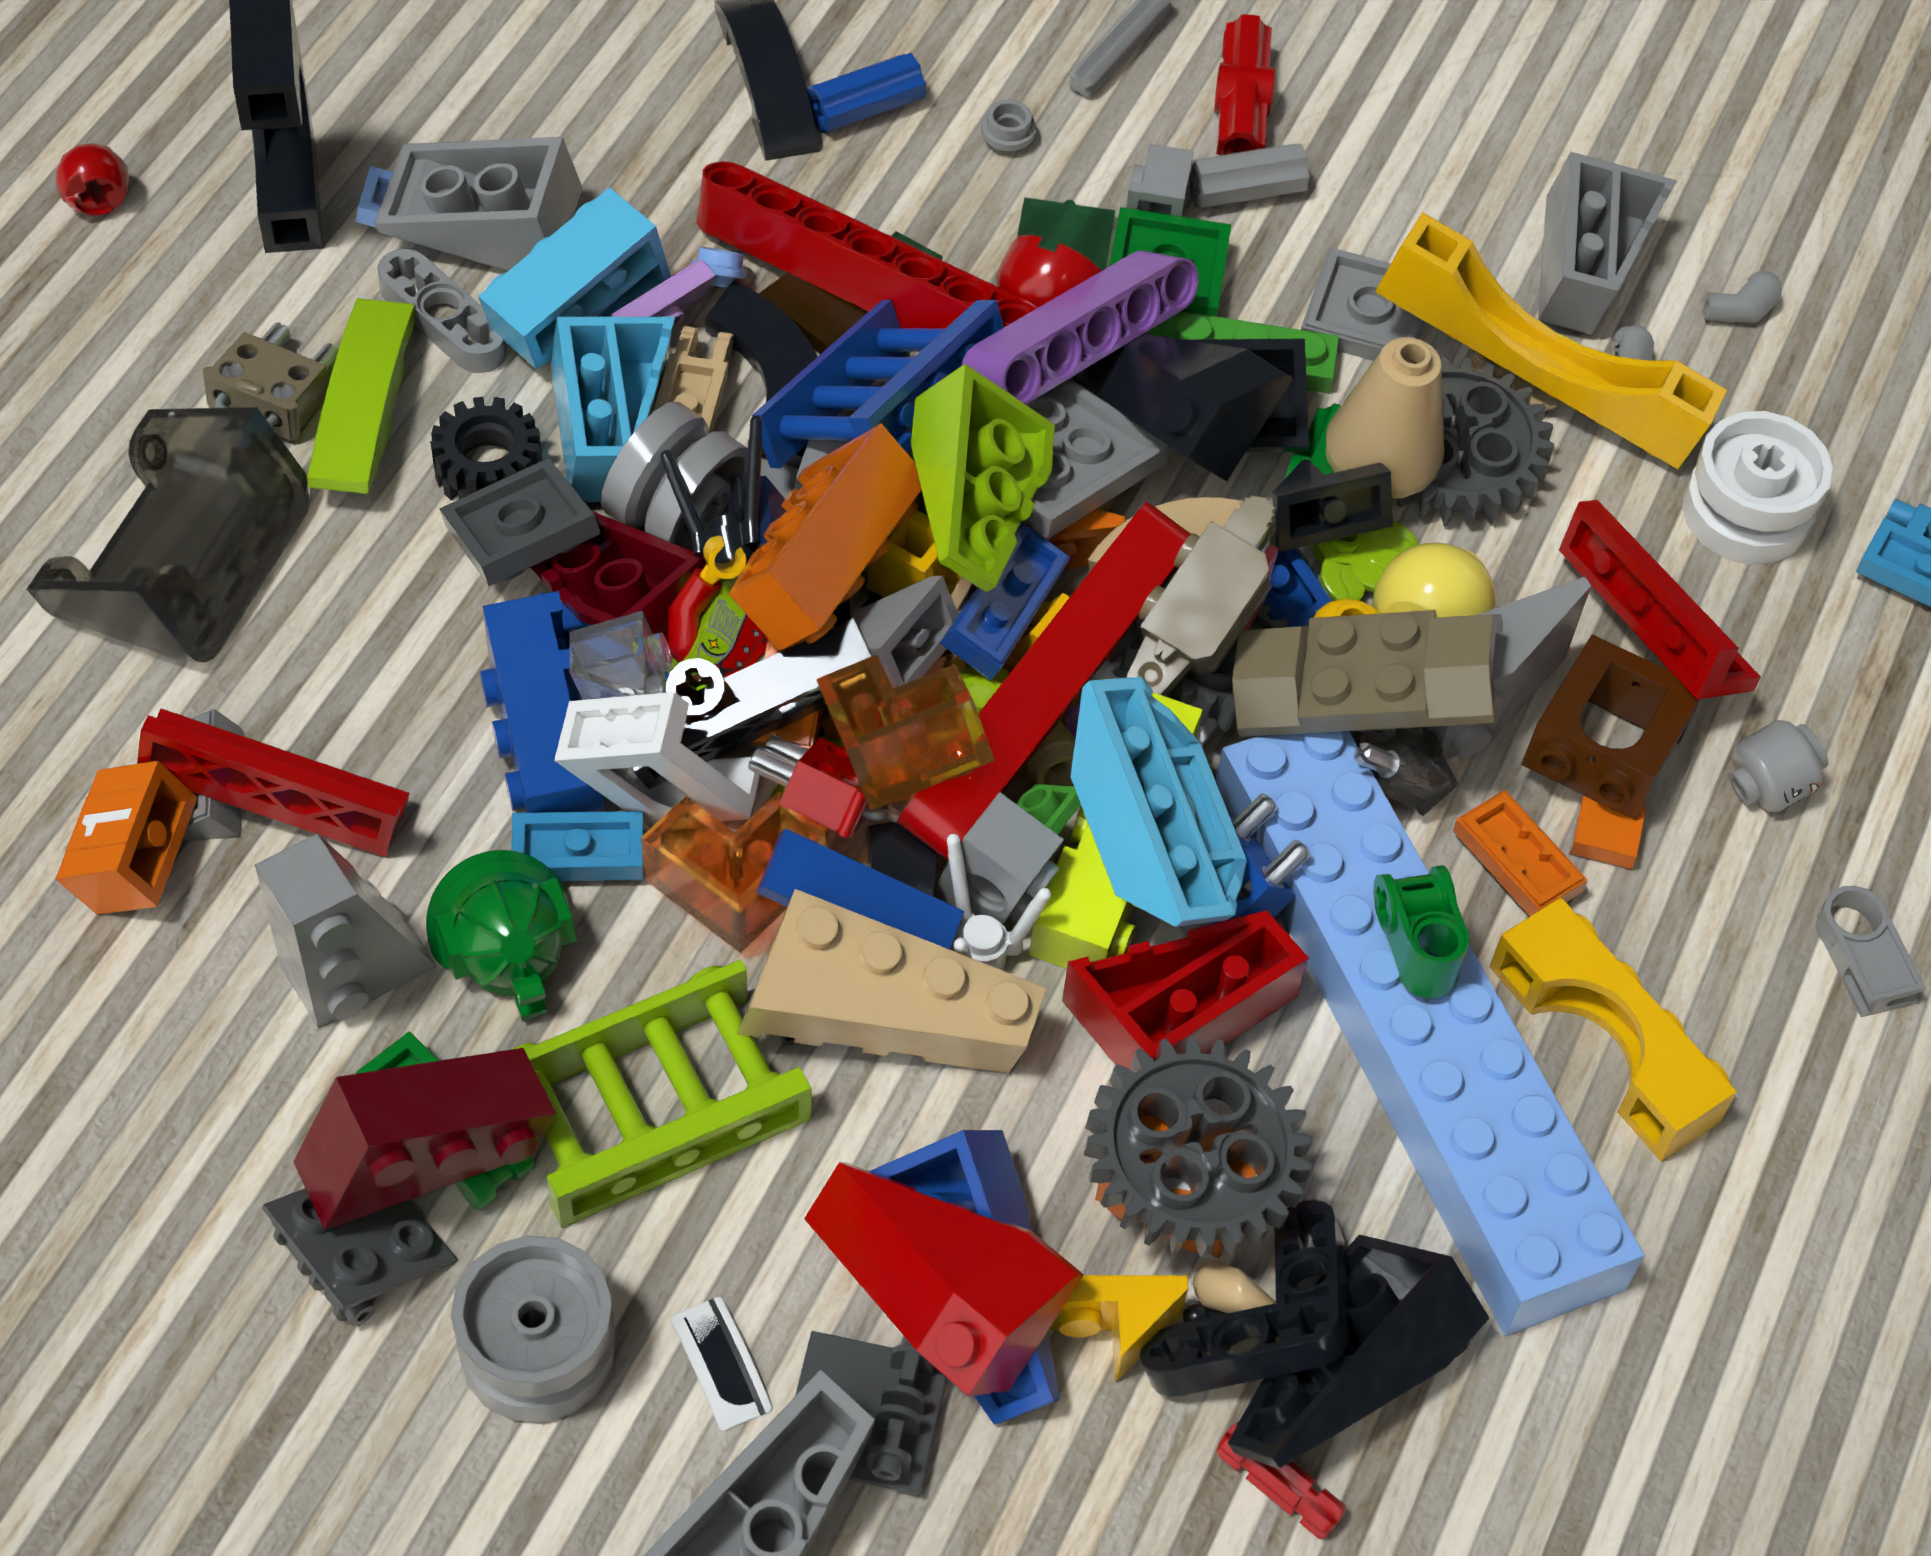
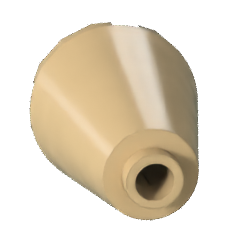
M1402 337L1390 341L1383 347L1329 422L1325 451L1327 462L1334 472L1382 463L1391 471L1392 499H1402L1421 492L1437 477L1444 459L1441 359L1431 345L1417 338Z

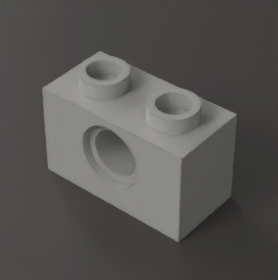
M1000 792L961 841V849L964 856L972 913L975 916H991L1004 926L1009 918L1017 923L1041 888H1046L1056 875L1060 867L1050 860L1064 839ZM948 863L935 885L934 893L950 905L956 907L950 864Z

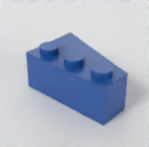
M559 591L482 606L490 669L480 670L479 674L486 707L498 706L501 720L492 721L499 759L511 757L514 767L513 772L504 773L512 811L524 809L525 813L605 812L604 796L554 761L569 701L580 700L573 670H576L572 648L567 649L564 639L563 608Z

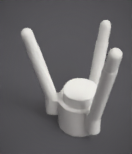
M950 834L947 838L955 904L957 908L964 911L954 942L955 952L1003 970L1007 956H1016L1022 952L1023 940L1044 910L1046 903L1051 897V891L1048 888H1041L1012 932H1007L1005 927L991 916H975L971 911L960 838L956 834Z

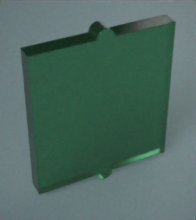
M1024 197L1017 237L1025 235L1042 237L1038 247L1055 252L1058 244L1061 243L1082 254L1101 270H1104L1107 266L1115 210L1075 205L1073 200H1066L1064 203Z

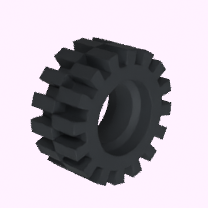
M484 396L473 398V408L468 409L465 403L461 401L454 405L455 416L445 411L439 417L440 426H433L431 432L432 441L430 443L436 482L439 487L443 486L446 497L452 500L458 495L459 499L542 461L539 428H536L535 419L530 413L523 416V407L513 402L507 410L504 398L494 397L492 406H485ZM486 445L499 446L510 451L502 458L489 462H478L465 457V454L469 451Z

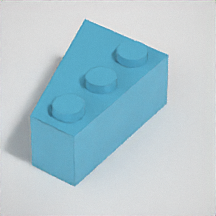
M609 187L596 199L582 205L574 217L550 237L540 240L533 247L531 253L508 272L495 277L478 298L491 330L499 334L509 346L535 369H538L551 362L557 317H611L614 312L666 281L671 275L656 226Z
M557 317L551 356V371L565 476L584 502H601L602 489L608 472L620 450L637 427L653 412L667 364L675 317Z

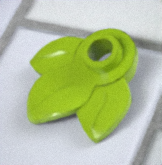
M1393 520V527L1345 537L1344 539L1347 542L1336 539L1312 545V550L1316 559L1322 564L1320 572L1321 583L1334 601L1339 599H1355L1360 601L1365 590L1374 593L1377 581L1385 567L1403 551L1419 545V541L1408 528Z

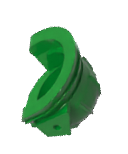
M492 850L478 853L461 861L447 872L435 888L428 905L426 932L432 955L444 969H450L455 980L469 976L484 990L503 997L513 996L522 1021L548 1013L544 1002L546 993L543 984L558 965L562 947L576 942L577 938L565 890L556 875L545 864L532 856L511 850Z

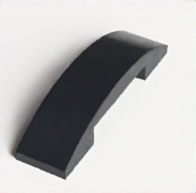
M715 0V11L726 44L733 47L752 104V123L765 161L819 152L816 127L800 64L789 31L775 1Z

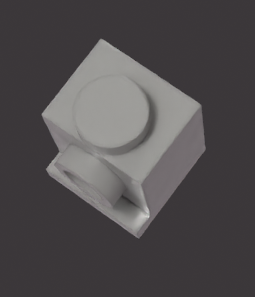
M1149 144L1145 166L1134 165L1126 208L1183 217L1194 151Z

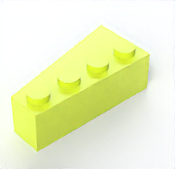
M1153 692L1152 696L1168 707L1197 739L1203 709ZM1081 805L1070 839V843L1076 846L1075 848L1064 846L1057 863L1060 869L1047 887L1051 891V897L1033 925L1029 951L1030 956L1067 969L1068 961L1088 956L1090 962L1127 953L1136 928L1135 925L1128 923L1134 907L1139 908L1115 895Z

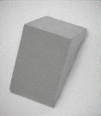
M931 576L851 612V616L855 620L880 674L882 683L892 701L903 702L908 693L947 649L940 644V641L957 617L958 612L943 576Z

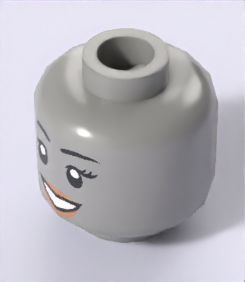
M1777 720L1736 744L1732 753L1735 770L1730 772L1728 777L1734 791L1746 805L1756 802L1768 812L1780 813L1820 789L1824 781L1823 769L1829 765L1821 742L1805 724L1795 726L1789 721Z

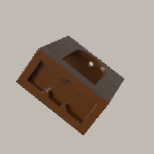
M1592 634L1539 719L1521 765L1636 820L1653 783L1674 746L1680 743L1686 733L1700 700H1697L1671 671ZM1588 702L1645 728V731L1633 746L1624 749L1609 748L1598 744L1587 736L1582 730L1579 720L1580 715Z

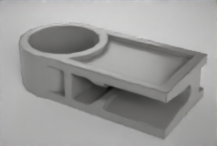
M1842 886L1833 890L1817 915L1816 929L1860 1017L1917 1004L1918 999L1915 994L1924 991L1926 986L1890 919L1885 904L1876 894L1859 886ZM1845 907L1857 910L1870 922L1873 932L1865 935H1856L1845 931L1835 922L1831 910Z

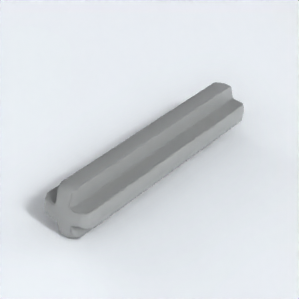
M1136 0L1070 71L1071 80L1069 81V86L1072 91H1078L1083 97L1092 96L1172 9L1170 2L1172 0Z

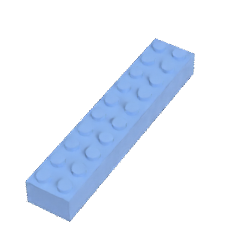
M1350 732L1257 736L1223 747L1215 781L1229 816L1236 819L1261 793H1264L1273 799L1277 805V810L1252 835L1271 862L1295 839L1303 842L1310 850V857L1286 880V883L1296 896L1279 913L1295 943L1309 957L1307 966L1504 1336L1626 1291L1645 1255L1470 945L1468 946L1457 984L1446 996L1435 999L1414 995L1404 987L1399 978V972L1387 936L1381 929L1375 911L1374 879L1376 875L1388 873L1394 879L1428 874V870L1372 771L1358 764L1356 759H1354V750L1357 745ZM1427 953L1435 957H1440L1439 955L1433 953Z

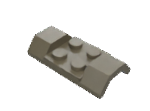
M1435 610L1310 618L1309 626L1243 630L1238 637L1232 677L1238 733L1240 737L1496 723L1493 660L1496 632H1503L1502 615L1485 614L1437 618Z

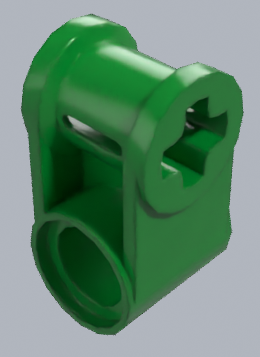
M1444 865L1434 866L1430 868L1428 874L1394 879L1390 873L1376 875L1373 887L1375 911L1381 929L1387 936L1399 972V978L1404 987L1414 995L1423 998L1437 999L1448 995L1457 984L1470 943L1469 932L1460 913L1454 884L1448 869ZM1427 953H1433L1439 955L1440 957H1435Z

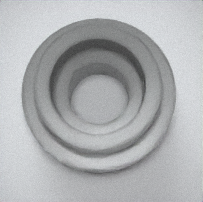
M1008 99L998 101L989 108L982 118L981 135L987 144L998 150H1021L1029 146L1035 138L1036 122L1029 108L1019 101Z

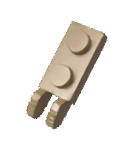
M684 326L682 327L675 353H670L653 412L668 402H681L704 418L708 425L709 434L713 432L728 380V368L733 351V335L719 332L713 345L711 359L695 357L699 345L698 329Z

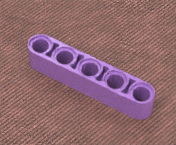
M1143 250L1133 252L978 342L967 351L962 365L967 364L1024 404H1028L1184 310L1192 303L1197 293L1199 283L1196 266L1191 260L1182 257Z

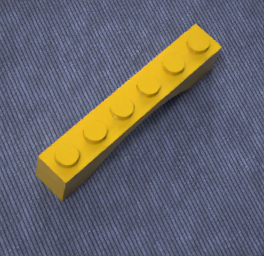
M1423 212L1405 238L1375 290L1377 294L1393 302L1399 308L1417 316L1444 332L1450 338L1458 340L1492 360L1498 366L1516 374L1543 390L1549 396L1562 401L1591 418L1600 426L1608 428L1642 448L1648 454L1661 459L1676 469L1680 468L1707 431L1727 393V389L1677 360L1648 361L1615 356L1583 346L1553 331L1527 313L1503 290L1485 266L1473 241Z

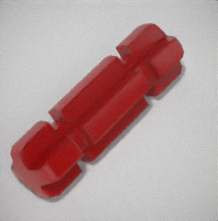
M1239 1421L1230 1427L1219 1441L1217 1448L1218 1456L1236 1471H1239L1242 1467L1248 1471L1249 1474L1246 1476V1479L1289 1515L1295 1512L1299 1513L1302 1516L1299 1523L1317 1538L1324 1539L1330 1535L1344 1517L1346 1511L1344 1503L1326 1488L1321 1492L1317 1491L1313 1487L1317 1481L1293 1461L1279 1469L1235 1454L1228 1445V1441Z

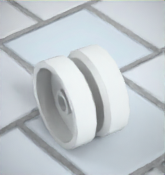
M1767 411L1739 412L1720 420L1706 435L1699 452L1697 465L1693 469L1686 486L1682 509L1688 528L1702 545L1721 557L1749 565L1775 563L1795 554L1807 540L1815 522L1816 513L1822 506L1830 488L1833 466L1827 448L1812 430L1787 416Z

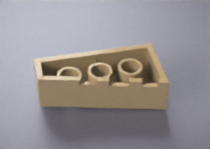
M795 889L781 919L737 1035L761 1038L763 1034L794 1038V1043L821 1047L823 1042L860 1047L862 1048V1053L888 1056L890 1052L922 1056L923 1061L1009 1073L1027 1048L1047 988Z

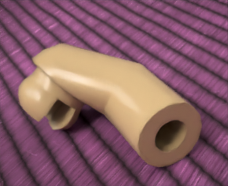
M1213 1260L1205 1263L1193 1278L1195 1296L1208 1309L1228 1314L1276 1303L1243 1271L1231 1267L1224 1261Z

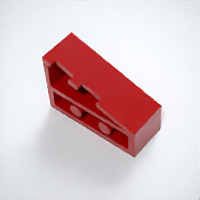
M1265 910L1188 930L1186 938L1150 947L1149 942L1145 941L1128 946L1127 953L1090 962L1087 956L1068 961L1062 1002L1115 1065H1122L1132 1071L1130 1064L1135 1051L1140 1048L1156 1061V1052L1160 1041L1163 1039L1169 1041L1177 1054H1182L1189 1036H1195L1201 1053L1210 1054L1213 1045L1218 1039L1223 1040L1225 1045L1298 997L1309 957L1271 914Z

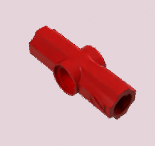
M1241 14L1235 21L1226 23L1222 46L1223 60L1219 64L1214 112L1219 113L1216 154L1220 156L1264 149L1266 147V122L1271 110L1275 69L1270 67L1272 27L1265 25L1261 17L1257 15Z

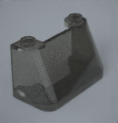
M258 407L149 409L134 430L128 449L130 465L137 477L145 485V489L92 568L88 570L75 557L56 556L49 558L41 566L26 590L42 609L52 617L177 661L205 663L213 660L221 651L305 518L311 504V488H308L305 471Z

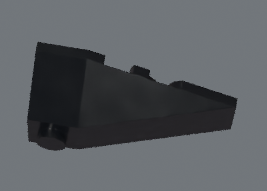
M1359 1234L1345 1249L1349 1332L1347 1348L1340 1357L1330 1364L1263 1379L1228 1441L1232 1451L1235 1454L1280 1469L1447 1368L1456 1357L1467 1349L1470 1340L1490 1318L1452 1256ZM1322 1275L1314 1286L1323 1282L1327 1276Z

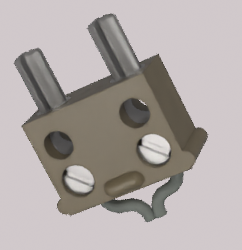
M280 322L274 323L261 338L243 332L213 367H205L203 369L207 405L227 418L224 426L227 429H232L234 432H239L244 427H252L265 430L289 441H297L301 438L300 430L324 403L328 388L327 373L334 366L339 348L336 345L332 346L331 343H326L312 359L285 349L282 346L290 338L291 332L286 325H281Z

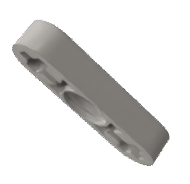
M398 249L387 253L381 258L377 270L382 297L386 301L414 304L415 327L458 366L468 372L486 373L498 368L503 363L506 357V342L499 334L491 330L482 306L427 257L412 249ZM413 277H415V281H416V288H417V290H418L417 294H416L415 285L409 280V279H412ZM436 304H449L457 309L453 315L445 318L432 317L426 312ZM468 336L476 343L469 346Z

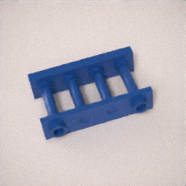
M881 300L752 415H758L762 418V446L770 468L780 469L809 440L851 441L881 423L907 453L911 449L915 398L961 367L963 358L971 347L1004 328L997 301L976 300L947 328H900L892 300ZM907 352H920L915 357H902ZM875 381H888L884 386H871ZM843 410H856L850 417L838 416Z

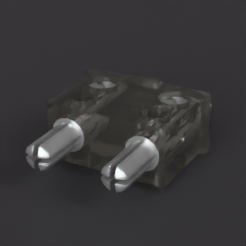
M1428 727L1349 731L1357 745L1354 750L1356 762L1372 771L1386 797L1416 809L1420 815L1424 816L1458 786V781L1443 756V748L1432 731H1429Z

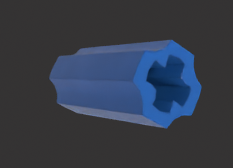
M908 53L807 87V93L814 123L822 133L925 98L926 83L921 73L920 64L912 53Z

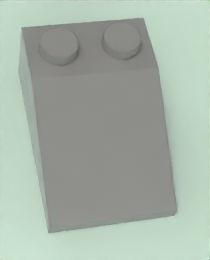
M563 137L403 144L377 215L375 226L379 233L499 269L510 270L531 253L533 247L540 240L550 237L573 218L582 185Z
M1586 577L1478 614H1501L1503 619V632H1496L1493 660L1496 723L1418 727L1416 730L1418 736L1435 760L1441 762L1455 756L1467 758L1481 752L1496 738L1566 659L1591 589V584Z

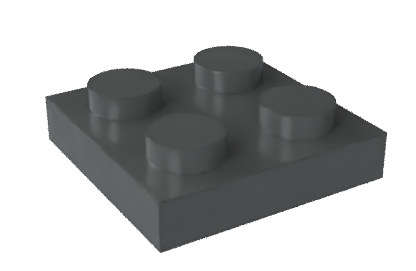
M550 458L439 508L446 528L488 586L502 580L515 578L521 575L527 568L557 554L570 552L580 546L581 543L601 534L594 513Z

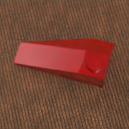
M839 1162L804 1220L915 1350L967 1396L1009 1391L1084 1274L1028 1229L1011 1223H1001L974 1213V1209L957 1203H947L920 1193L909 1185L847 1162Z

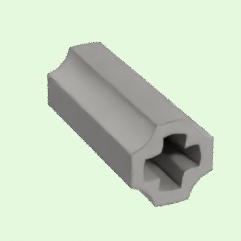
M1288 144L1192 160L1189 179L1191 198L1196 208H1205L1307 191L1310 178L1307 167V155L1302 144Z

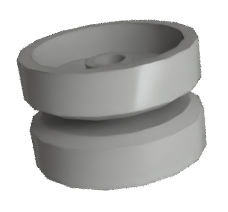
M668 402L647 417L620 450L608 472L602 489L601 508L608 516L618 522L638 530L645 528V532L693 551L691 534L667 478V473L660 458L661 452L664 450L671 451L703 529L708 531L710 530L709 521L712 518L728 515L730 512V478L734 475L740 476L743 489L746 481L748 448L723 431L708 434V425L703 417L681 402Z
M527 1235L496 1244L470 1264L456 1286L451 1319L466 1384L485 1407L510 1420L543 1423L571 1415L596 1397L612 1371L616 1348L612 1298L605 1274L585 1251L559 1238Z

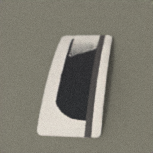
M715 1297L673 1314L670 1317L720 1430H728L771 1411L772 1406L758 1372L721 1297Z

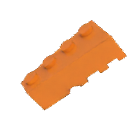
M882 423L802 469L797 478L802 485L801 489L798 491L795 488L788 493L781 505L786 512L769 525L763 535L768 542L753 552L729 592L732 599L779 651L803 638L808 644L813 643L833 627L837 621L833 611L839 604L848 600L862 587L865 582L861 575L862 571L885 554L892 545L888 535L892 530L905 523L918 509V504L914 500L922 489L915 462Z

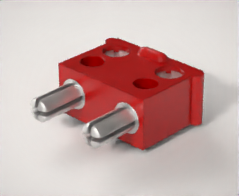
M773 734L767 739L763 751L760 749L756 750L749 761V770L786 787L780 800V805L836 831L837 834L844 838H851L866 818L874 821L887 819L897 823L902 813L893 807V802L889 797L880 792L890 771L888 767L876 764L821 737L806 750ZM876 801L883 805V809L879 811L872 810Z

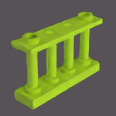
M741 959L723 967L718 965L706 967L698 971L689 981L541 1043H525L513 1048H524L557 1113L544 1136L559 1164L555 1172L546 1176L550 1206L561 1228L811 1120L812 1088L800 1066L783 1074L771 1072L754 1038L737 1035L743 1020L737 1007L747 1003V969ZM709 1018L713 1019L748 1085L745 1090L720 1101L709 1098L676 1035V1032ZM648 1044H651L686 1111L683 1117L657 1128L647 1126L614 1061V1058ZM586 1070L589 1071L623 1138L620 1144L594 1155L584 1153L551 1085Z

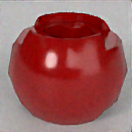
M88 143L76 145L62 156L56 168L55 184L62 200L75 212L97 216L109 214L123 203L129 191L130 176L125 162L110 147Z

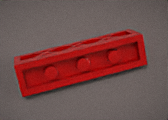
M1598 500L1578 502L1559 551L1583 577L1587 578L1599 595L1697 700L1755 691L1761 676L1738 653L1739 647Z
M162 708L157 718L147 716L140 732L137 764L159 761L194 793L315 834L318 833L321 836L383 857H387L407 806L409 792Z

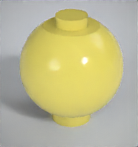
M1425 543L1403 551L1385 567L1375 587L1373 607L1380 613L1435 610L1437 618L1478 615L1497 608V595L1492 578L1477 555L1446 543Z

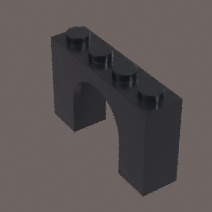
M229 0L233 89L241 131L252 130L257 214L265 253L323 249L317 148L292 0Z

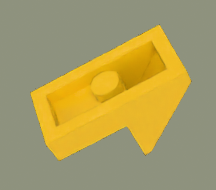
M1084 1275L1049 1330H1059L1061 1334L1075 1338L1090 1337L1098 1334L1101 1330H1112L1114 1380H1119L1140 1359L1141 1348L1160 1329L1174 1325L1181 1318L1188 1291L1187 1275Z

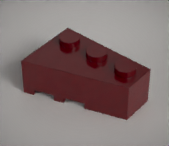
M524 1048L338 1076L335 1078L293 1163L323 1229L327 1230L501 1166L525 1160L532 1156L539 1148L542 1138L557 1113Z

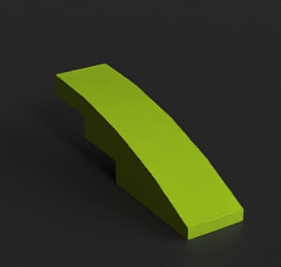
M356 298L330 376L307 476L308 488L369 494L393 429L392 406L404 377V352L415 326L414 304Z

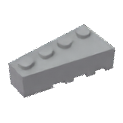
M820 1370L644 1556H807L871 1440L875 1419Z

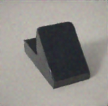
M1302 460L1272 492L1276 519L1275 547L1279 548V552L1393 527L1391 471L1382 463L1324 475L1310 460Z

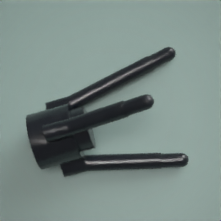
M758 415L752 416L750 420L745 507L742 479L740 476L734 475L730 478L731 514L712 518L709 521L710 530L708 531L703 529L671 451L664 450L660 454L667 478L691 534L693 556L703 557V549L706 542L711 537L722 536L725 543L721 551L716 555L715 562L720 564L729 562L733 558L735 551L741 547L746 555L747 564L753 552L757 550L756 545L761 543L758 512L763 421Z

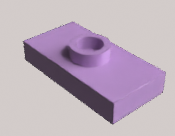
M697 260L614 312L611 317H675L674 328L684 319V311L703 300L715 274L704 260Z

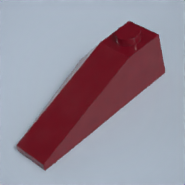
M592 511L599 526L600 535L581 543L580 546L570 552L557 554L530 567L552 592L559 591L561 602L566 605L579 621L621 639L668 647L669 606L694 570L697 568L703 569L707 562L704 556H693V551Z

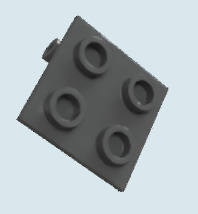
M305 1188L265 1203L262 1207L275 1227L273 1237L276 1242L287 1247L298 1261L297 1268L303 1275H311L309 1284L314 1290H326L324 1296L334 1307V1316L339 1321L348 1320L353 1327L363 1324L374 1314L375 1307L371 1303L372 1298L451 1265L456 1261V1257L409 1200L327 1230L323 1229Z
M811 1330L795 1396L822 1370L875 1419L871 1440L849 1480L920 1495L946 1376L918 1353L904 1336L901 1345L892 1348Z

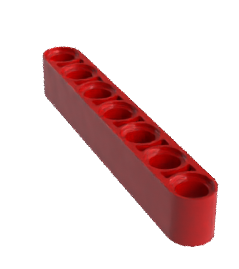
M721 161L710 163L703 168L696 222L701 230L868 312L881 300H892L901 328H947L976 300H996L1004 327L1038 308L1025 299L742 165Z
M1146 501L918 789L899 816L897 823L949 861L948 836L956 834L961 842L998 793L1004 794L1082 693V687L1089 680H1092L1137 622L1140 610L1152 590L1158 585L1164 587L1177 570V567L1174 566L1175 558L1184 542L1192 533Z

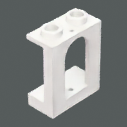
M675 692L569 701L554 760L623 810L643 811V821L646 826L750 820L760 778L759 774L748 768L751 757L714 759L705 762L680 743L690 703ZM649 766L668 781L649 789L646 796L610 769Z

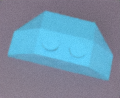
M1142 677L1089 680L1082 687L1070 777L1115 895L1175 927L1229 920L1236 913V898L1242 885L1247 859L1201 743L1168 707L1152 696L1153 689Z

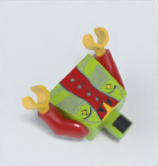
M722 536L711 537L706 542L703 549L704 558L707 562L706 566L703 569L697 568L694 570L669 606L668 651L673 657L668 668L669 674L679 663L687 659L701 658L710 661L720 670L723 678L764 660L768 638L729 595L736 582L733 578L739 576L746 565V555L740 547L735 551L733 558L729 562L723 564L716 563L715 557L725 543ZM701 685V686L697 687L696 689H697V690L702 689V688L706 687L707 685Z

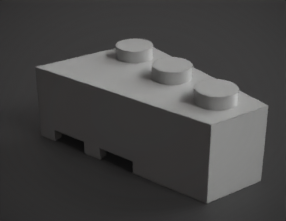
M1570 152L1546 196L1538 313L1540 321L1593 334L1622 285L1677 180Z
M318 833L255 864L281 969L318 1028L335 1019L344 1020L353 1017L362 1011L368 1002L437 967L401 910L393 902L389 903L369 880L365 881L362 879L352 864Z

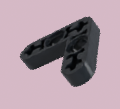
M1319 1200L1298 1202L1296 1207L1287 1208L1289 1214L1280 1229L1274 1227L1275 1304L1171 1325L1160 1329L1141 1348L1140 1358L1152 1387L1159 1394L1168 1397L1183 1396L1309 1370L1330 1364L1341 1356L1347 1348L1349 1339L1345 1246L1341 1229L1330 1205ZM1312 1233L1314 1247L1304 1248L1303 1243L1307 1240V1234ZM1321 1274L1327 1276L1317 1286L1302 1290L1295 1289L1297 1284L1305 1278ZM1280 1336L1281 1341L1276 1342L1275 1337ZM1249 1338L1260 1340L1249 1351L1235 1355L1228 1353L1230 1348L1240 1341ZM1208 1351L1212 1352L1211 1356L1207 1355Z

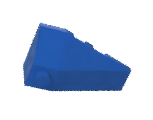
M962 1130L870 1170L876 1174L914 1187L920 1193L947 1203H957L974 1209V1213L1001 1223H1011L1030 1230L1025 1195L1003 1130ZM1048 1331L1009 1391L974 1395L994 1425L1060 1401Z

